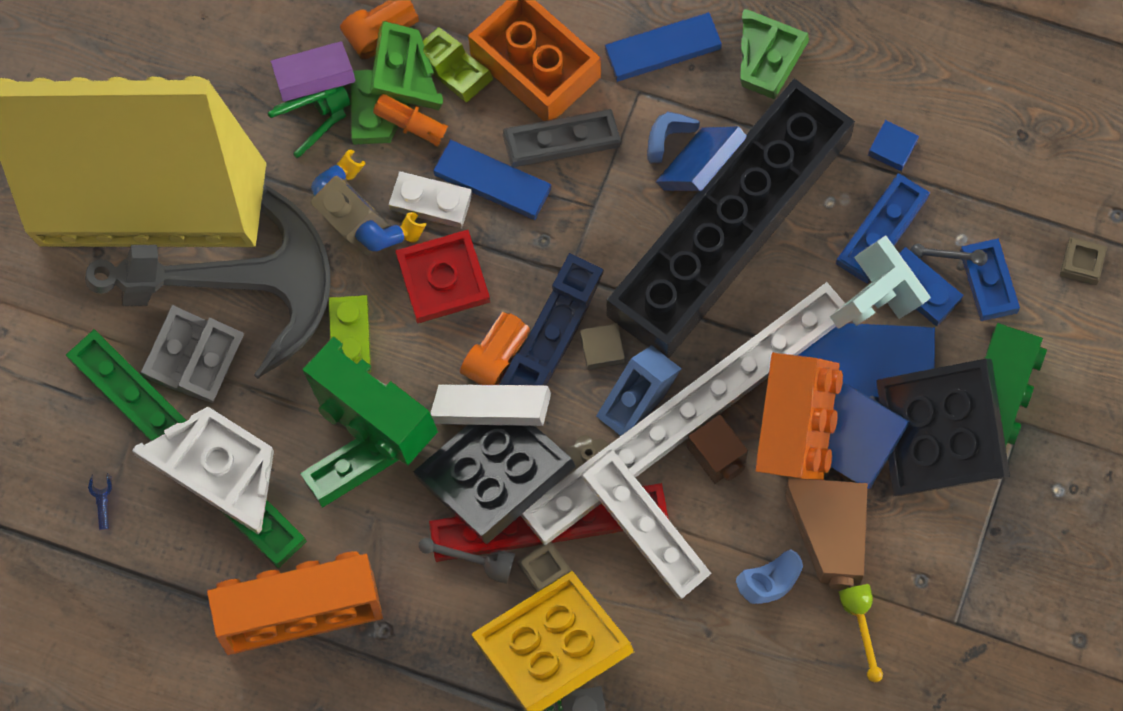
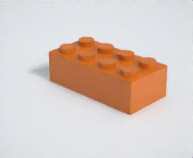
M356 551L346 552L336 556V561L320 564L319 561H307L298 564L296 570L280 573L279 570H268L257 574L254 580L241 582L239 579L225 580L219 582L216 585L217 588L207 590L216 638L226 654H236L383 619L375 578L367 553L359 555V552Z

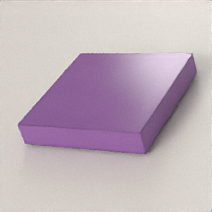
M342 41L271 60L280 94L285 102L351 84L355 81L354 73Z

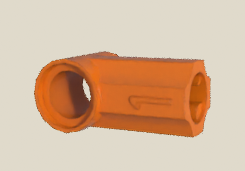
M388 0L369 12L362 9L350 14L340 25V30L361 59H368L376 54L379 27L383 21L411 27L419 22V16L410 0Z
M502 312L482 343L474 345L469 351L460 368V374L479 385H499L510 362L530 334V327L517 316Z

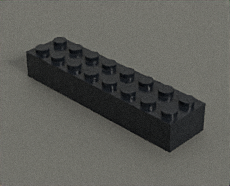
M794 78L746 134L747 136L743 143L705 188L697 192L608 297L606 316L615 323H618L620 327L647 347L652 345L666 357L670 358L849 143L855 120Z

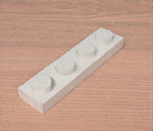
M614 450L607 451L580 474V477L678 599L684 598L712 574Z

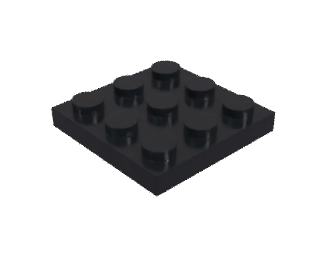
M985 358L876 380L879 403L910 422L888 458L893 496H904L1010 477L992 359Z
M467 425L416 468L413 473L435 497L487 545L576 466L569 455L535 426Z

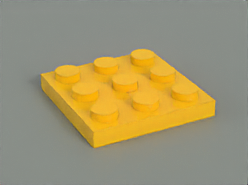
M573 571L471 633L476 645L525 711H543L634 653L630 641Z

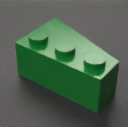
M997 323L994 326L984 359H992L1006 446L1007 443L1014 445L1021 423L1016 422L1015 419L1019 407L1027 408L1034 386L1028 384L1032 369L1040 371L1047 349L1040 347L1043 340L1042 337Z
M333 336L302 369L320 405L318 411L330 423L336 424L340 422L346 426L349 433L357 440L364 442L367 439L373 443L376 449L387 459L393 460L397 458L404 464L409 465L438 433L430 411L392 381L385 385L370 375L368 372L371 369V365L365 360L361 359L357 364L344 354L342 349L343 343Z

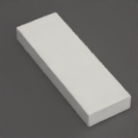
M439 384L430 414L435 424L543 426L551 392L548 386Z

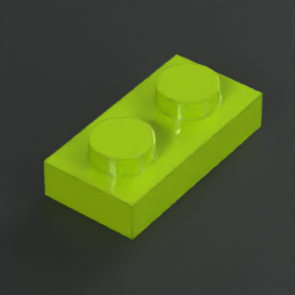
M367 295L330 297V339L334 336L343 343L342 349L344 354L356 364L363 359L371 365L369 303Z

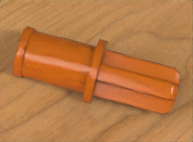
M385 94L378 98L373 109L375 115L403 128L402 133L406 134L409 131L434 144L436 147L440 144V139L443 138L448 125L442 124L419 112V107L415 106L413 109Z

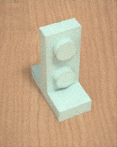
M885 235L854 257L872 282L829 317L838 329L850 321H853L857 326L875 313L871 306L875 305L878 309L888 303L898 319L923 305L931 297Z

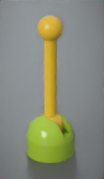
M865 584L839 591L841 604L846 612L857 616L869 665L867 677L871 682H879L883 678V672L877 667L865 618V613L872 606L873 596L870 585Z

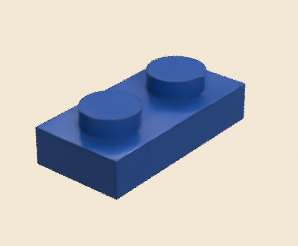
M999 238L962 246L960 252L972 253L980 249L988 256L987 262L982 266L974 264L971 260H962L980 321L1017 314L1020 306Z
M905 247L899 254L931 297L923 305L916 308V310L937 327L962 301L964 295Z

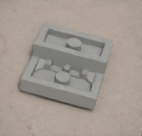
M172 305L140 375L164 387L213 403L244 333L210 317L207 321Z

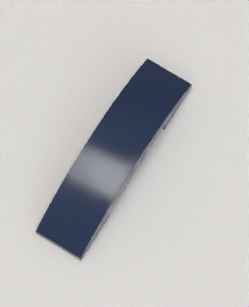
M569 253L552 285L553 291L520 353L515 354L499 385H547L590 305L604 269Z

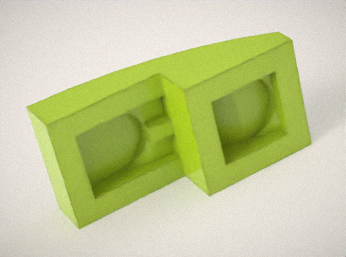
M440 27L423 40L424 54L430 60L434 72L433 75L466 103L493 80L490 70L465 52L462 43Z

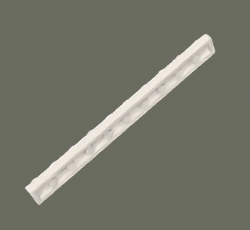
M826 282L557 483L522 513L521 517L544 546L601 504L600 500L580 477V474L607 451L614 450L636 478L685 441L690 434L714 419L766 380L769 376L772 352L798 356L835 328L836 325L829 316L842 307L845 302Z

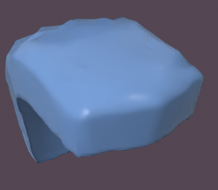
M668 111L660 115L649 133L648 162L651 164L663 163L662 158L666 137L672 133L696 132L699 129L700 121Z
M792 549L788 550L764 566L741 572L736 577L739 592L750 604H762L778 600L792 589L803 569V563L795 551Z

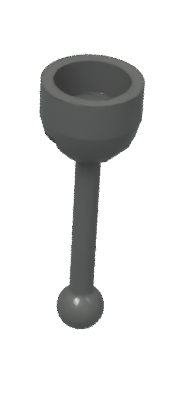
M423 538L419 542V549L423 553L427 554L433 551L481 564L489 578L507 584L515 553L495 550L486 557L434 544L430 538Z

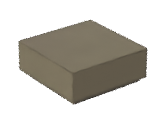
M1070 237L1059 276L1097 286L1107 246Z
M618 323L580 330L587 370L625 363Z
M552 542L545 546H540L517 561L519 568L536 592L571 572V569Z

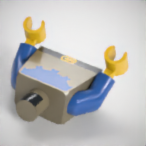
M347 150L337 165H333L318 175L312 182L311 191L314 197L310 203L345 239L367 256L373 251H380L399 244L404 239L409 242H417L427 225L426 223H415L418 215L414 212H409L401 226H391L345 180H353L365 165V161L356 163L351 159L355 152L354 150Z

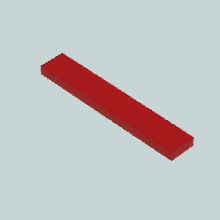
M662 483L642 486L668 518ZM601 503L551 542L581 539L623 532L624 530ZM521 515L487 545L457 516L429 521L431 538L434 544L474 555L489 554L495 550L507 551L544 545ZM434 552L435 562L458 559Z

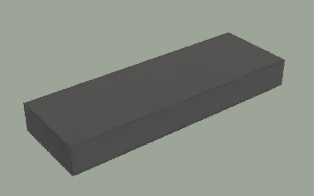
M612 109L505 128L502 134L512 168L619 148L621 144Z

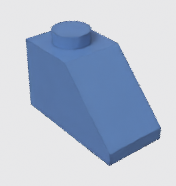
M651 345L630 359L596 417L622 436L653 411L664 398L682 368Z

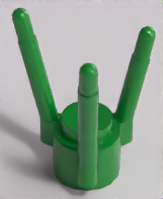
M343 86L286 101L274 106V109L268 112V116L273 118L313 102L322 116L327 113L330 115L294 152L295 158H299L336 122L346 117L343 109L351 105V102Z

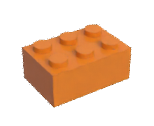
M506 0L468 35L470 56L489 69L490 73L543 121L557 119L601 78V57L536 0Z
M772 352L755 472L802 479L824 480V474L829 472L832 463V451L828 449L830 433L833 434L835 432L838 419L837 411L833 410L835 395L840 393L843 384V373L839 371L840 363L819 358Z

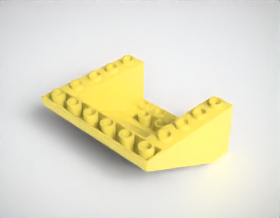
M189 76L184 80H167L162 77H148L146 80H128L122 77H111L108 81H91L81 77L72 78L70 81L35 78L30 82H16L12 79L0 78V162L25 232L40 247H131V245H157V247H256L266 162L209 80L197 76Z

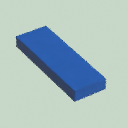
M708 12L606 44L605 52L616 81L619 82L721 50L722 43Z
M451 139L433 170L434 176L456 186L472 189V193L533 220H536L551 191L550 183L514 167L512 168L503 162Z
M898 173L836 260V265L868 284L870 281L869 277L854 257L885 235L895 246L929 198L930 192Z

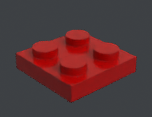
M468 229L395 250L417 324L491 303Z

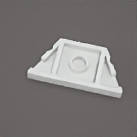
M206 407L191 415L188 421L177 423L164 430V435L145 445L140 443L134 447L132 451L139 459L253 532L259 534L262 530L274 455L273 448L213 409Z

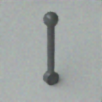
M914 244L910 249L918 258L925 255L971 260L978 266L984 265L988 260L987 254L980 249L967 253L924 248L922 244Z

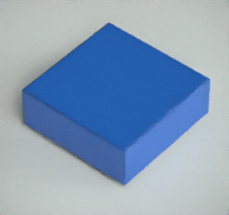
M885 120L869 149L868 156L902 172L918 142L919 135Z

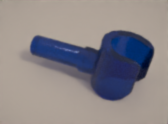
M107 473L106 480L108 486L100 490L94 486L92 474L89 479L88 489L91 495L96 498L99 530L109 529L107 496L112 490L113 480L110 474Z

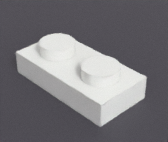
M399 171L389 202L390 211L406 215L409 212H414L418 215L417 218L462 229L472 198V189Z

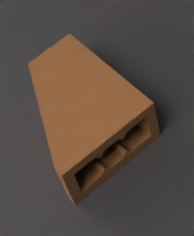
M788 478L785 497L820 583H829V587L836 590L854 587V585L859 586L864 577L868 483Z

